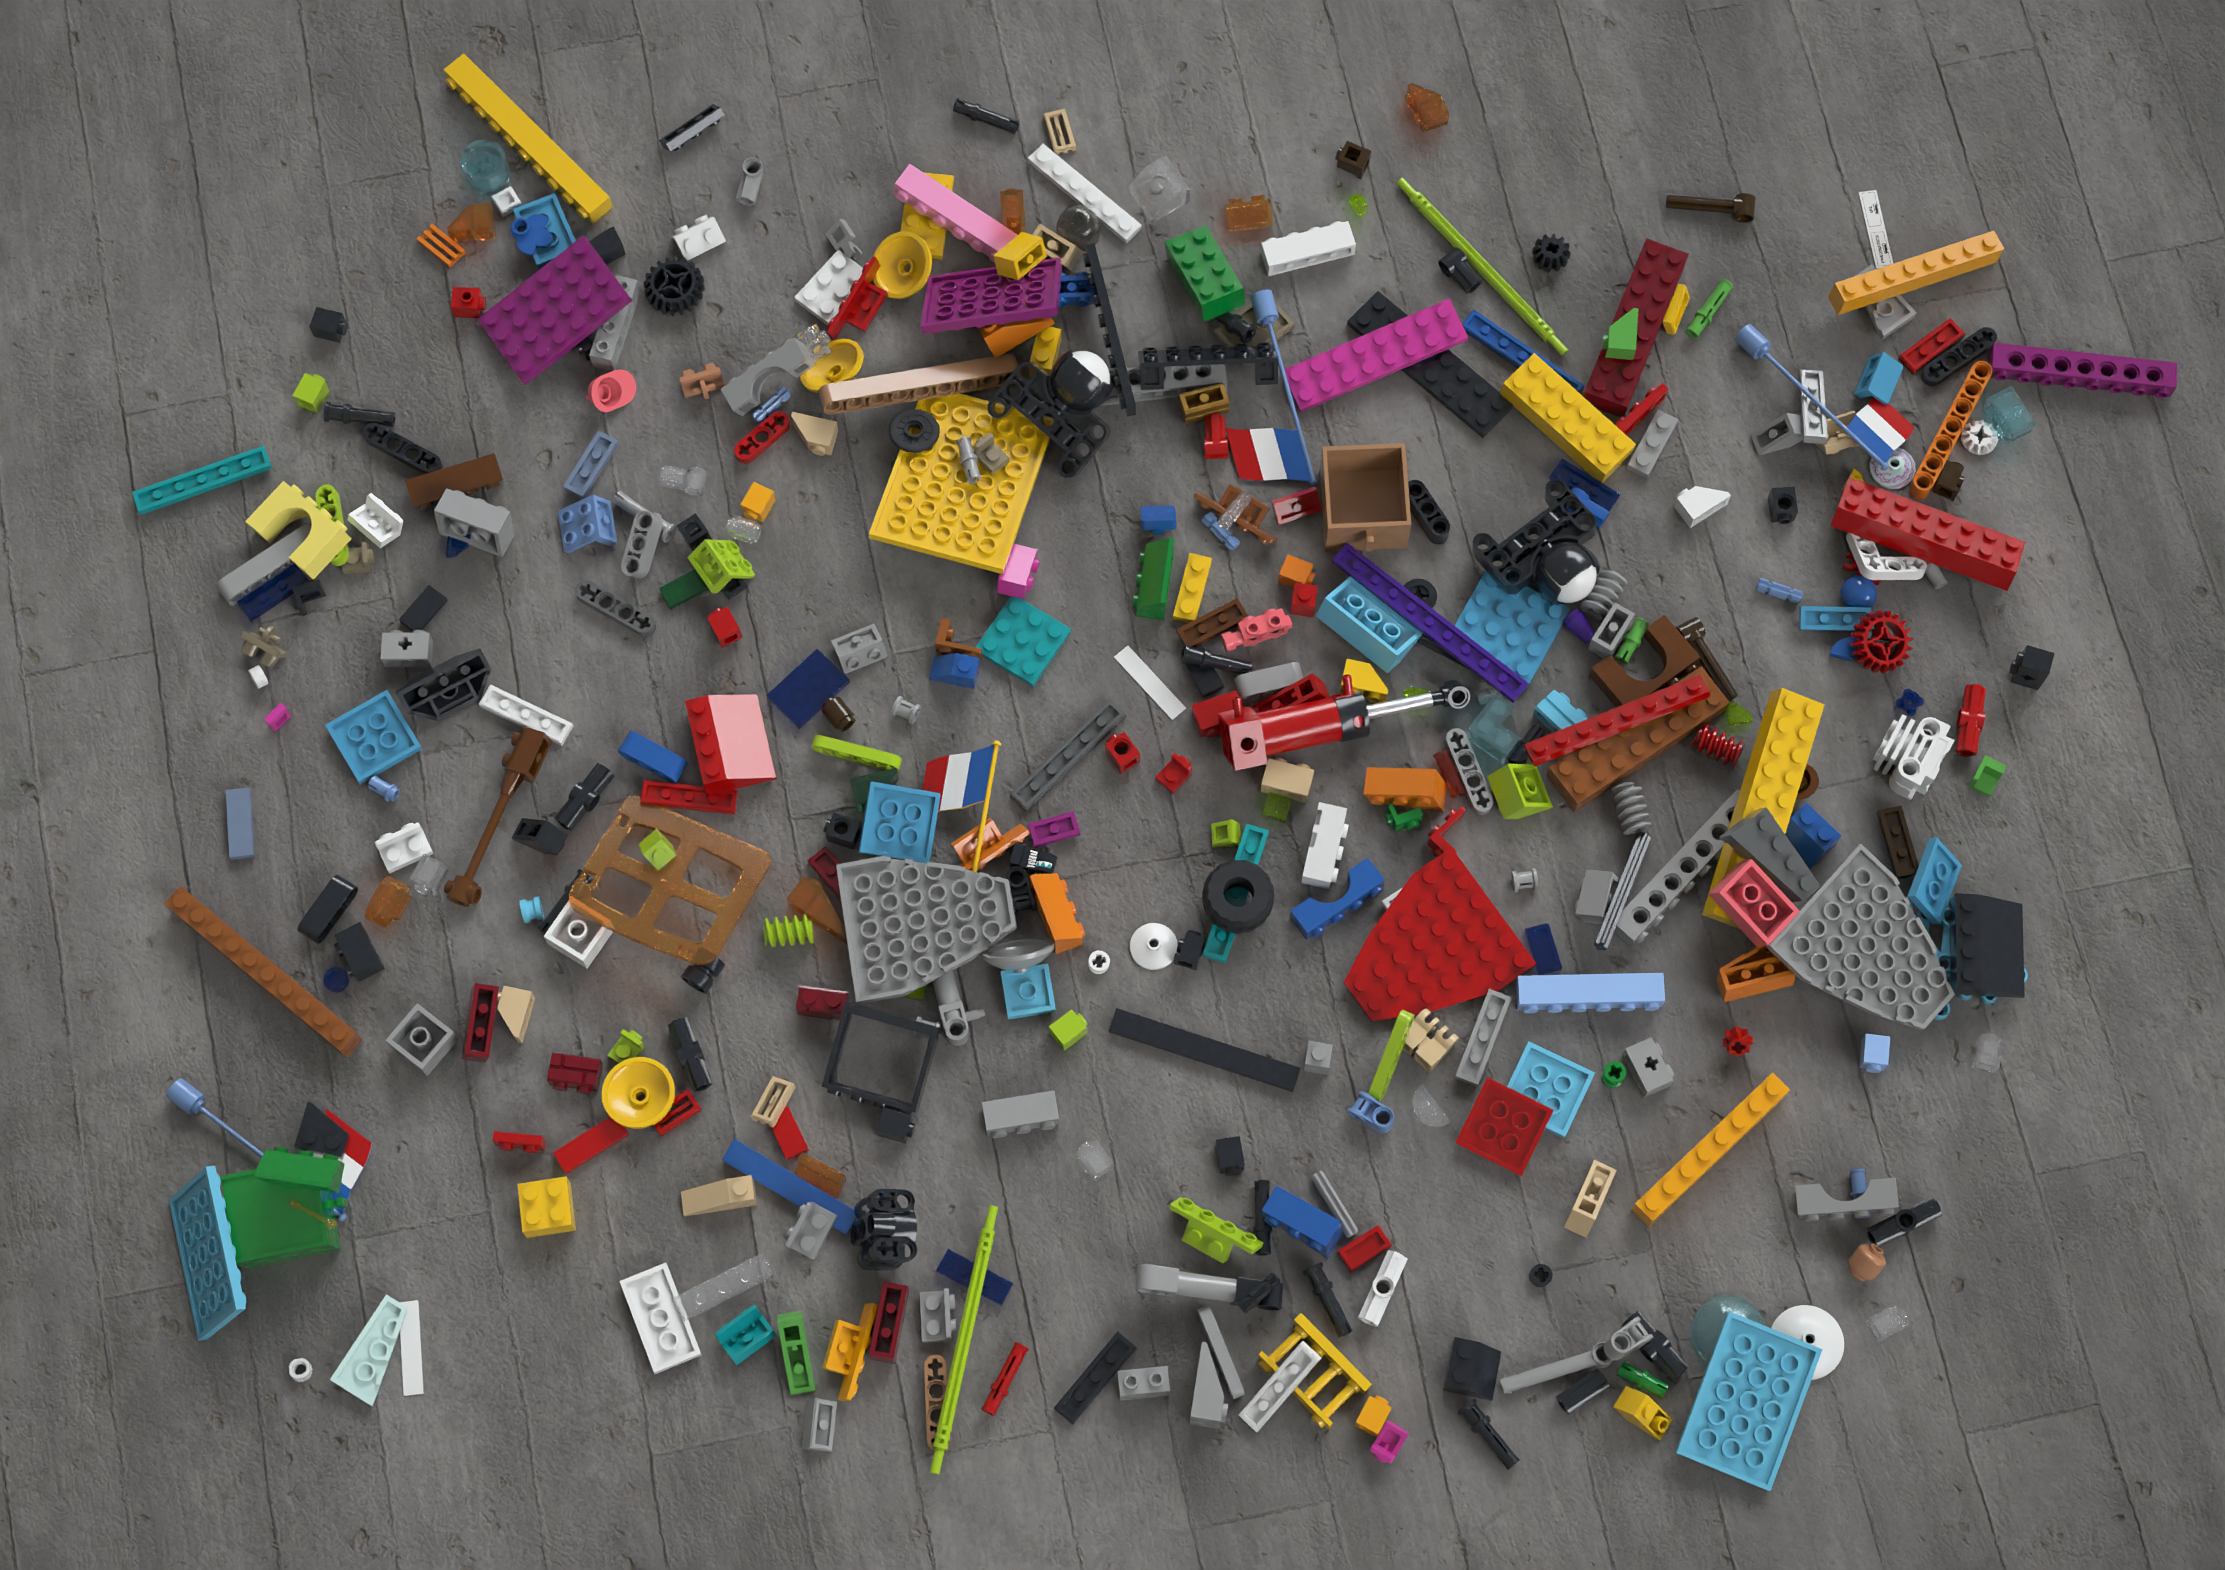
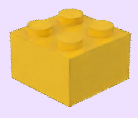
M567 1176L517 1184L522 1232L527 1238L576 1231L571 1182Z

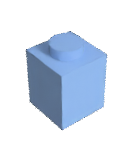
M1864 1035L1861 1039L1859 1068H1866V1071L1870 1073H1880L1885 1070L1889 1061V1036Z

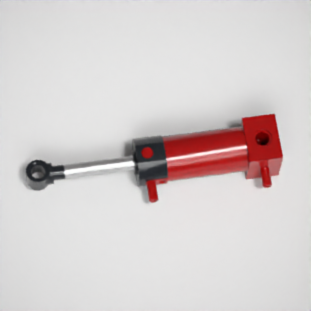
M1346 674L1342 676L1344 693L1331 695V697L1255 713L1250 706L1243 708L1241 697H1234L1232 699L1234 710L1218 713L1224 758L1235 771L1267 764L1266 756L1338 741L1344 742L1368 737L1370 734L1369 719L1442 705L1444 708L1452 706L1453 708L1461 709L1469 703L1470 692L1460 682L1450 680L1440 687L1439 691L1366 706L1361 691H1353L1352 677ZM1460 690L1459 696L1452 699L1453 693Z

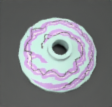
M1901 448L1892 453L1887 461L1889 464L1887 470H1881V466L1873 458L1870 461V474L1874 481L1887 489H1900L1907 486L1913 480L1916 472L1913 458ZM1894 462L1898 467H1893L1890 463Z

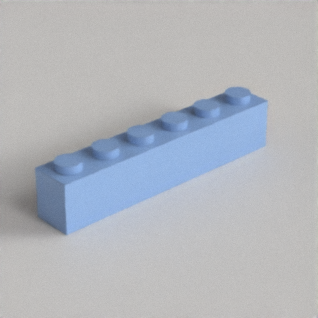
M1663 973L1518 976L1516 980L1517 1010H1523L1524 1013H1536L1538 1010L1558 1013L1562 1012V1009H1572V1012H1585L1586 1009L1607 1012L1611 1008H1620L1621 1011H1633L1635 1008L1655 1011L1662 1007L1665 1002Z

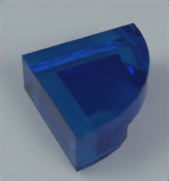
M466 534L464 537L470 539L471 534ZM448 536L445 555L447 558L456 557L470 545L467 542Z

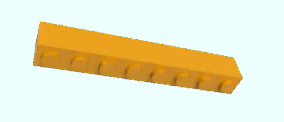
M1991 231L1836 282L1828 298L1837 315L1994 264L2002 254L2004 247L1995 231Z
M1772 1072L1634 1204L1631 1210L1650 1227L1783 1100L1790 1089Z

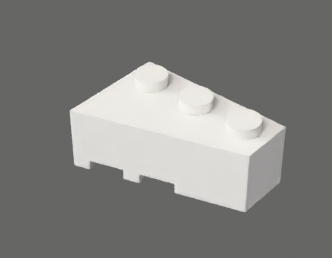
M1319 802L1301 883L1330 889L1331 882L1336 883L1339 869L1334 867L1336 860L1341 861L1344 848L1339 845L1341 838H1346L1349 827L1348 824H1344L1347 808Z

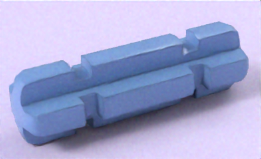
M781 387L778 389L776 395L773 394L760 406L761 409H756L752 413V418L756 423L761 424L766 419V416L769 417L782 405V401L786 402L790 398V393L786 388Z
M1212 512L1203 517L1202 522L1207 528L1210 526V531L1222 543L1225 542L1224 545L1230 551L1239 546L1240 541L1235 536H1231L1230 530L1220 520L1217 521V517Z
M1760 578L1757 583L1756 590L1765 593L1766 591L1769 592L1768 595L1783 600L1790 599L1789 602L1799 604L1802 598L1801 590L1795 588L1790 590L1791 587L1776 582L1769 583V580Z

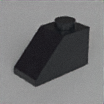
M522 818L511 839L541 853L558 855L565 845L564 841L568 834L547 820Z

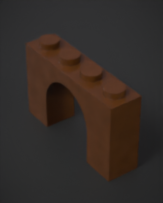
M1665 615L1648 626L1644 633V638L1660 655L1663 661V672L1658 677L1648 681L1634 679L1620 667L1611 655H1608L1591 668L1590 678L1616 708L1672 686L1680 681L1679 678L1685 673L1689 675L1698 668L1699 654Z

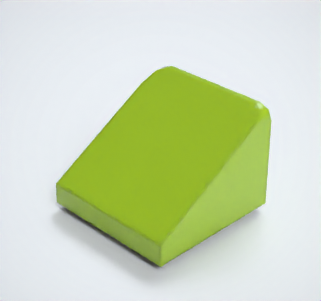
M1232 819L1212 823V847L1239 846L1241 841L1240 823Z

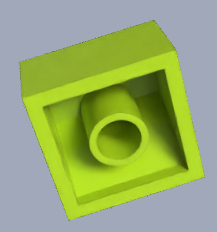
M1507 764L1487 776L1490 789L1497 800L1499 812L1504 819H1520L1553 807L1537 766L1534 767L1533 764Z

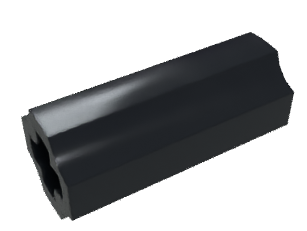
M1595 1369L1557 1395L1556 1399L1563 1411L1569 1415L1610 1386L1604 1375L1598 1369Z

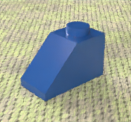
M958 653L936 656L933 660L929 680L975 689L980 670L979 658Z

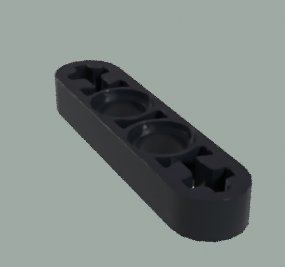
M1989 327L1979 329L1927 364L1921 375L1922 381L1928 386L1940 384L1990 350L1993 343L1997 340L1996 332ZM1982 337H1990L1989 341L1985 340L1980 346L1978 345ZM1969 346L1973 348L1974 354L1966 355L1963 353L1962 348ZM1952 358L1955 360L1956 366L1948 367L1944 360ZM1940 367L1941 370L1937 373L1936 378L1928 376L1929 372L1934 373Z
M369 423L364 427L363 436L370 446L415 470L427 474L443 469L439 456L378 423ZM377 431V432H378V435H379L381 438H383L382 442H381L380 438H378L377 436H373V437L371 438V436H370L369 433H370V432L375 433V432ZM391 440L399 441V446L396 449H388L387 444ZM411 450L419 452L418 457L414 460L406 458L407 453ZM425 458V461L433 464L435 461L436 467H430L429 469L428 465L423 462V459Z

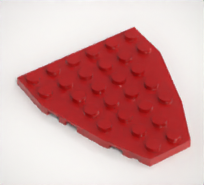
M1450 847L1412 874L1367 936L1343 983L1370 1021L1376 1022L1384 1019H1396L1402 1010L1418 1015L1425 1008L1433 1012L1485 996L1489 989L1498 992L1537 963L1461 859Z

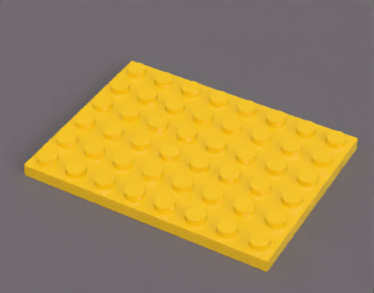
M960 393L918 400L915 409L928 412L938 422L940 429L938 440L931 448L919 453H910L900 449L869 531V539L1003 574L1050 437L1016 408L1006 417L994 418L987 410L989 401ZM996 403L995 411L1002 414L1005 408L1004 405ZM1045 416V424L1051 426L1054 423V418ZM912 427L908 432L912 435H917L920 433V429ZM991 433L994 436V443L1009 457V463L994 475H991L977 462L981 480L975 484H968L964 468L959 462L961 456L956 441L960 439L962 443L961 437H970L974 451L976 441Z

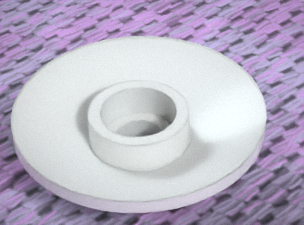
M1149 923L1141 926L1134 932L1130 941V952L1134 961L1141 967L1149 970H1158L1165 968L1174 960L1178 943L1175 934L1168 927L1158 923ZM1154 940L1158 942V946L1151 947L1149 943Z

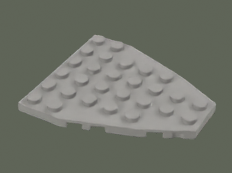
M1860 843L1801 907L1800 912L1766 947L1802 981L1869 1014L1918 1030H1924L1955 994L1951 984L1946 979L1947 974L1944 967H1941L1935 954L1937 953L1936 947L1920 918H1916L1909 906L1911 902L1908 897L1905 898L1898 886L1900 884L1898 879Z
M887 856L836 865L857 1004L906 996L975 959L1017 928L1008 879L992 877L983 872H973L957 865L934 862L920 863L910 859H891V857Z

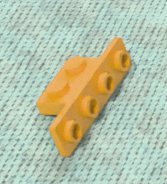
M867 1303L864 1305L858 1326L842 1320L835 1321L822 1368L844 1375L838 1396L840 1401H851L857 1392L858 1384L856 1381L858 1374L861 1373L865 1361L863 1357L865 1350L871 1343L870 1332L872 1325L876 1321L878 1304Z

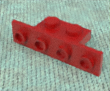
M873 256L870 262L867 261L865 263L862 275L859 280L854 281L852 284L851 293L848 298L841 302L837 316L828 323L827 334L832 341L836 340L846 323L866 332L886 300L888 293L871 284L881 266L876 257Z

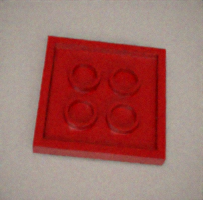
M1487 1077L1455 1143L1522 1176L1554 1109Z

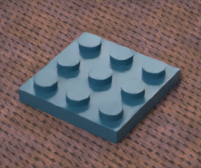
M388 690L325 724L360 785L422 750Z
M869 782L858 853L887 856L899 860L910 859L920 863L930 862L941 793Z

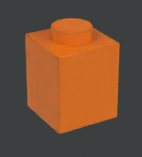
M1288 554L1279 572L1278 583L1293 589L1295 583L1312 585L1316 575L1313 573L1314 564Z

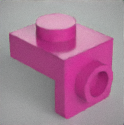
M1387 1420L1370 1448V1452L1374 1453L1373 1456L1380 1462L1391 1464L1409 1432Z

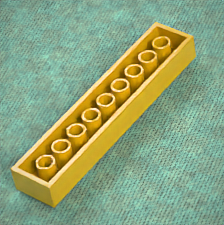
M1784 688L1770 692L1728 830L1754 810L1767 807L1780 828L1786 833L1825 704ZM1724 842L1709 893L1739 861L1746 860L1744 857H1740L1728 843ZM1708 895L1702 915L1740 929Z

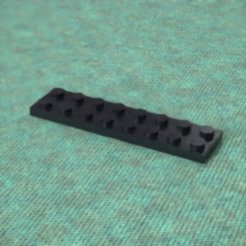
M1377 291L1347 321V325L1360 336H1363L1408 315ZM1449 349L1401 369L1482 438L1514 407L1497 389Z

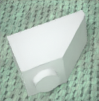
M1695 486L1690 490L1684 489L1676 496L1674 508L1691 528L1726 506L1731 495L1725 491Z

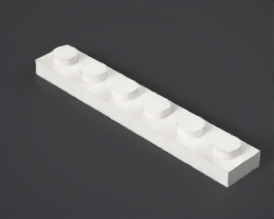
M1042 144L1028 157L1029 164L1126 244L1142 229V225L1046 145Z

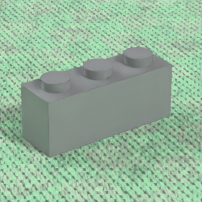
M1055 1091L982 1102L987 1136L992 1135L993 1138L1005 1137L1007 1133L1015 1131L1017 1134H1026L1034 1128L1050 1130L1059 1124Z

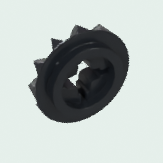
M1412 579L1404 584V587L1414 595H1416L1417 589H1419L1420 595L1425 597L1421 600L1431 608L1435 607L1437 591L1430 582L1424 579Z

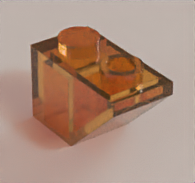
M1413 83L1408 84L1405 100L1408 107H1412L1415 124L1417 126L1420 125L1422 132L1447 125L1449 111L1442 95Z
M492 203L468 205L447 227L449 237L453 241L460 243L467 240H488L496 237L495 212Z

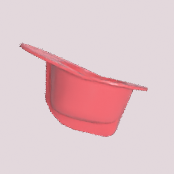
M622 369L614 370L594 379L588 387V395L585 398L590 400L599 411L609 412L631 402L635 396L636 382L628 371Z

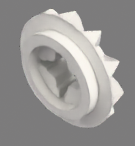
M1973 420L1963 428L1961 441L1963 446L1973 454H1988L1994 450L1998 443V431H1995L1992 423L1988 424L1984 420ZM1981 430L1982 436L1986 438H1983L1980 444H1978V437L1974 435H1977Z

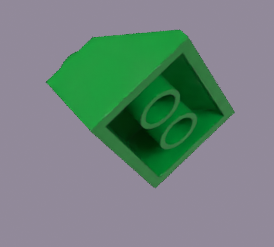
M1174 538L1146 544L1145 552L1141 551L1139 565L1143 566L1142 573L1137 574L1136 587H1140L1139 595L1134 594L1133 608L1137 609V617L1165 620L1174 558Z
M274 1147L273 1151L265 1150L254 1177L268 1183L339 1193L345 1164L338 1161V1156L323 1154V1158L313 1157V1152L299 1150L298 1154L289 1153L287 1148Z

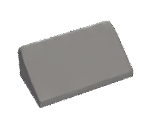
M819 1398L807 1400L802 1440L803 1450L832 1452L837 1409L836 1401Z

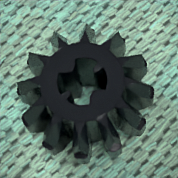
M1555 233L1552 234L1551 238L1545 234L1542 240L1537 239L1532 249V255H1534V263H1539V270L1546 267L1548 273L1551 271V268L1558 272L1561 266L1565 267L1571 255L1569 243H1564L1563 236L1557 239Z

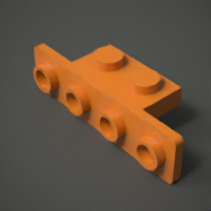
M988 818L985 823L977 871L984 868L991 859L1002 856L1006 849L1015 845V843L1024 841L1025 837L1030 834L1028 829L1019 824L1004 835H1001L994 821ZM980 824L951 843L952 848L961 861V864L958 866L964 867L966 870H973Z

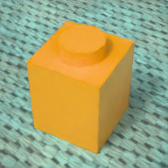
M753 482L740 504L743 515L751 521L755 522L757 520L763 523L776 501L775 493L773 490Z
M1376 1395L1375 1398L1369 1396L1354 1426L1377 1438L1392 1407L1388 1406L1389 1402Z

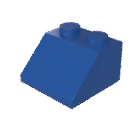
M1808 803L1803 805L1790 818L1785 833L1809 870L1837 844L1842 836Z

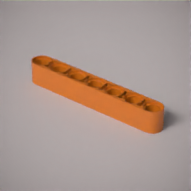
M1985 361L1974 363L1909 486V493L1914 499L1921 500L1929 495L1992 375V367L1989 363ZM1976 373H1981L1984 377H1979ZM1966 391L1972 392L1974 396L1968 395ZM1956 409L1962 410L1965 414L1958 413ZM1946 428H1952L1955 432H1949ZM1936 446L1943 447L1945 451H1940ZM1927 465H1933L1935 470L1928 468ZM1917 483H1922L1926 488H1920Z

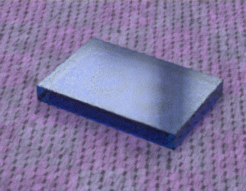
M816 649L766 696L800 729L823 708V703L828 698L835 697L850 683V679L821 651Z

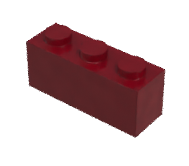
M474 983L471 988L461 1059L484 1063L488 1060L499 986Z
M883 1282L869 1351V1357L873 1361L890 1364L896 1363L909 1296V1288L906 1285Z

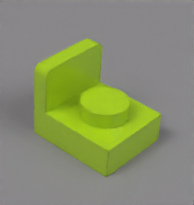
M622 1029L620 1039L607 1055L609 1059L619 1064L629 1058L639 1057L645 1046L641 1041L642 1037L635 1031L630 1030L627 1032Z

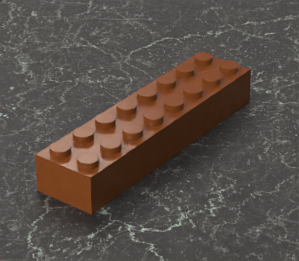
M1702 666L1675 684L1701 675L1710 691L1711 697L1573 751L1549 766L1546 774L1547 778L1574 813L1700 730L1706 723L1709 724L1726 712L1730 702Z

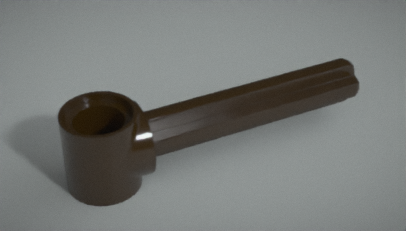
M1748 193L1738 194L1734 197V200L1667 195L1666 207L1671 209L1730 213L1734 220L1747 223L1754 220L1756 197Z
M1694 617L1675 627L1699 654L1700 662L1729 702L1734 700L1738 694L1703 640L1706 632L1700 619Z

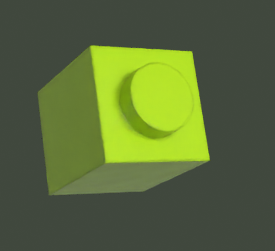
M305 373L292 396L298 406L318 413L330 390L323 377L317 374L312 376Z
M658 829L654 830L639 843L642 854L657 870H660L676 856L673 845Z
M1071 1009L1049 1026V1033L1065 1051L1087 1034L1086 1025L1088 1024L1080 1013L1076 1015Z

